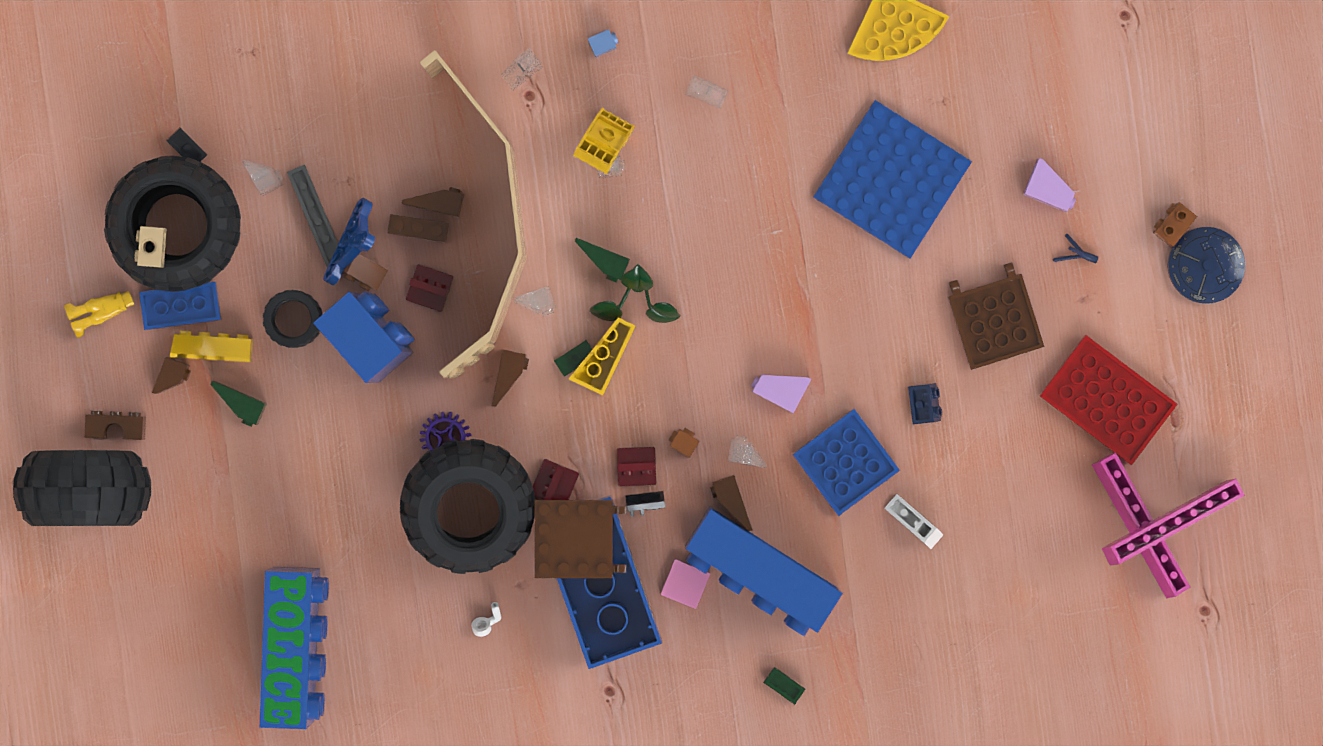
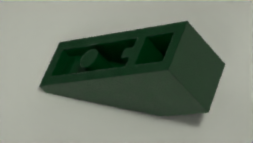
M575 239L577 245L603 274L607 275L606 279L616 283L617 280H621L630 261L629 258L581 239Z
M216 381L211 382L210 385L237 417L242 419L241 423L251 427L253 424H259L267 403Z

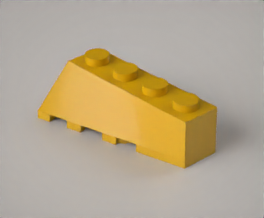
M618 318L569 377V380L604 395L636 326Z
M180 331L179 334H174L170 357L252 362L253 339H248L249 335L237 334V338H229V334L218 333V337H211L208 332H199V336L191 335V331Z

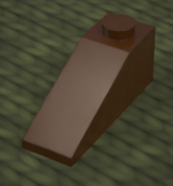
M449 187V190H440L403 199L402 204L459 217L464 194L460 193V189Z
M503 350L492 406L496 407L521 376L523 369L527 370L529 359L526 358V354Z
M732 475L712 482L713 486L710 489L713 498L717 497L718 501L748 531H752L735 476Z

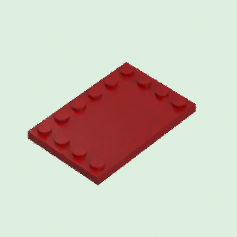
M1087 335L1082 338L1039 395L1130 465L1135 462L1178 405Z

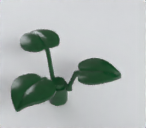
M639 264L621 277V283L627 287V290L619 305L616 306L612 301H603L593 305L589 310L591 314L602 320L615 321L622 317L623 313L620 309L632 289L634 292L645 290L647 305L650 308L646 311L649 319L659 323H668L680 317L677 309L668 303L651 304L648 290L653 287V280Z

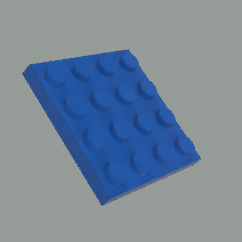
M855 409L851 410L792 454L838 516L900 471Z

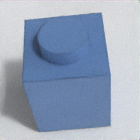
M609 29L588 38L596 58L617 49L616 44L619 43L615 33H610Z

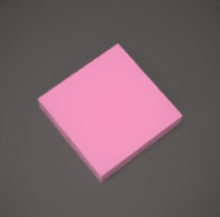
M675 559L660 595L696 609L710 573L707 572L705 574L694 566Z

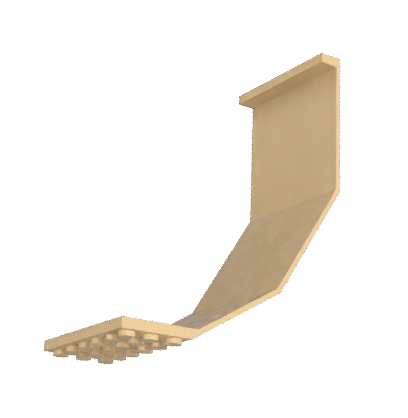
M434 50L420 61V64L432 79L445 69L506 146L518 248L515 264L490 331L439 371L444 378H457L465 372L463 369L465 366H472L480 360L478 356L481 353L487 354L495 347L493 344L498 338L525 265L527 254L514 149Z

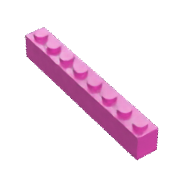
M1116 453L1107 455L1092 464L1129 533L1153 520ZM1165 540L1141 552L1166 599L1176 597L1191 588Z
M1237 479L1226 480L1108 544L1102 550L1110 566L1121 564L1245 495Z

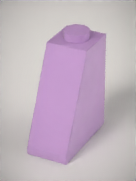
M1037 159L1023 195L1064 212L1072 209L1076 201L1073 198L1075 193L1043 159Z
M761 375L760 378L755 377L751 387L754 388L752 392L794 413L811 379L808 377Z

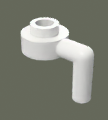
M497 602L491 604L492 617H478L473 620L471 627L476 636L488 635L491 631V625L501 620V613Z

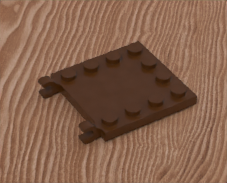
M1013 263L1004 265L1008 278L961 292L958 280L949 282L953 295L949 296L948 299L971 370L1045 347L1022 274L1016 275Z
M535 500V578H613V573H626V564H613V514H626L627 506H613V500Z

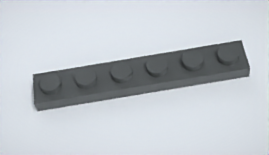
M303 165L288 171L287 174L324 262L328 267L338 242L308 170Z

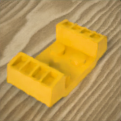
M601 108L585 132L573 156L607 175L622 147L625 146L630 138L635 125H631L626 120L624 121Z

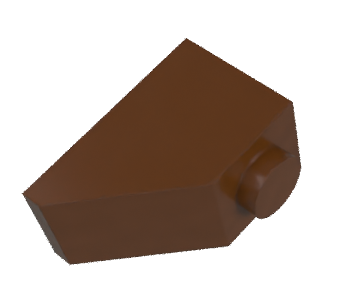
M166 357L152 393L159 394L182 384L184 380L187 381L191 370H188L190 365Z

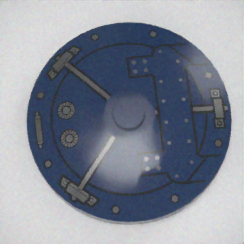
M1200 227L1186 232L1175 246L1171 248L1168 257V274L1173 286L1183 297L1196 303H1216L1228 298L1237 290L1245 273V258L1238 242L1227 232L1214 227Z

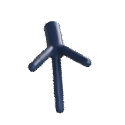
M1065 234V237L1075 247L1070 246L1068 249L1076 253V255L1053 259L1054 262L1082 258L1096 264L1098 256L1083 251L1068 234Z

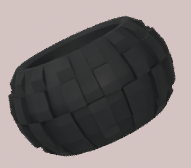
M161 156L136 165L115 185L105 208L104 233L115 262L132 279L156 290L186 291L208 283L229 264L240 240L241 214L232 189L214 169L191 158ZM173 194L185 195L194 199L202 207L207 220V230L201 244L193 251L184 255H169L165 253L164 268L137 266L138 262H135V251L139 250V242H136L137 230H140V226L146 227L147 216L152 206L161 198ZM151 241L146 244V251L150 253L155 249Z
M479 439L452 440L426 452L419 458V461L412 470L409 471L400 496V518L411 546L426 558V561L437 568L442 567L451 570L452 573L466 574V572L483 573L493 570V567L501 563L508 562L516 555L521 546L526 543L532 531L535 518V494L525 468L504 448ZM469 482L480 484L492 492L499 505V520L491 530L482 535L468 538L458 537L441 528L437 518V508L441 497L448 489L457 484Z
M31 451L23 458L22 467H17L13 479V498L17 511H22L23 520L31 526H133L142 518V512L148 509L151 498V478L148 468L142 465V458L133 451Z

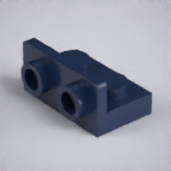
M937 384L909 386L913 425L941 421L942 409L939 406L938 398L940 397V391Z

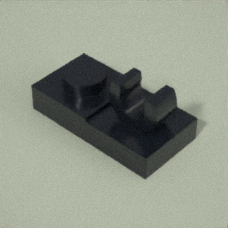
M181 127L166 140L182 157L201 162L207 156V153Z
M664 491L626 495L627 512L630 511V515L633 517L636 510H640L641 515H644V509L658 510L665 508Z

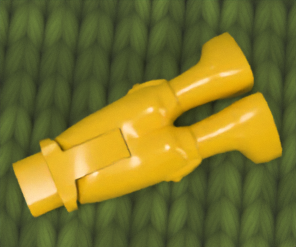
M128 290L123 293L119 291L117 294H110L96 299L91 298L85 304L79 306L67 303L64 305L70 321L83 314L92 313L86 318L71 322L76 337L80 338L84 335L87 327L102 324L122 311H126L127 307L134 305V302Z

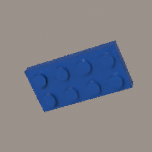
M209 282L186 291L150 290L139 292L144 330L221 320L216 282Z

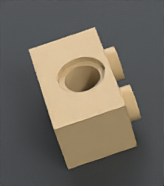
M140 226V230H137L136 242H139V250L135 251V262H138L137 266L164 268L167 229ZM152 241L155 249L149 253L145 247L148 242Z

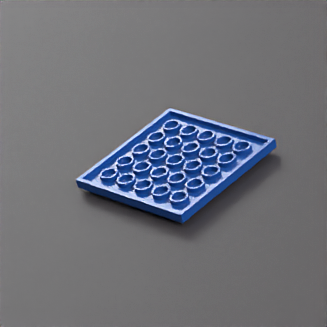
M875 100L813 198L911 259L972 161Z

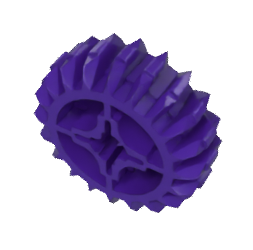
M441 412V418L434 414L435 421L428 418L427 421L430 425H422L427 431H420V434L425 435V438L419 440L420 442L426 441V445H423L422 449L428 447L429 450H433L434 447L430 442V433L438 437L437 447H439L443 438L438 433L445 434V432L449 431L448 437L450 440H456L452 432L454 427L457 426L460 430L462 441L466 440V437L471 436V433L465 434V430L470 427H462L465 420L462 419L458 422V414L452 419V412L448 413V417H445V412ZM439 422H451L444 431L434 428Z

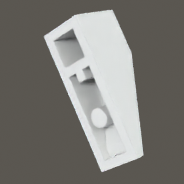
M898 494L885 507L892 516L930 549L943 536L934 525Z

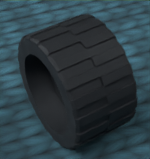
M298 290L279 292L269 300L264 308L263 326L265 327V332L272 341L280 346L288 348L303 347L313 342L320 334V330L314 325V322L322 316V309L318 302L305 292ZM288 301L303 303L311 315V323L308 330L298 337H288L282 334L275 323L277 310Z

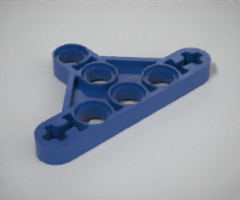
M361 198L357 202L323 276V280L332 286L339 281L344 269L361 251H368L375 242V236L368 232V216L373 204L365 198Z

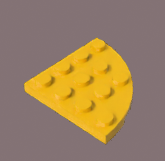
M872 0L847 54L871 61H888L906 57L931 42L944 27L949 16L916 0Z

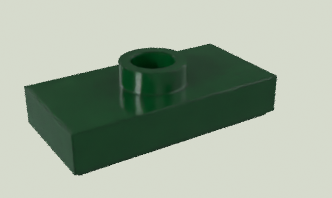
M587 340L554 360V362L565 377L578 368L592 348Z
M773 667L763 682L794 705L806 690L776 667Z

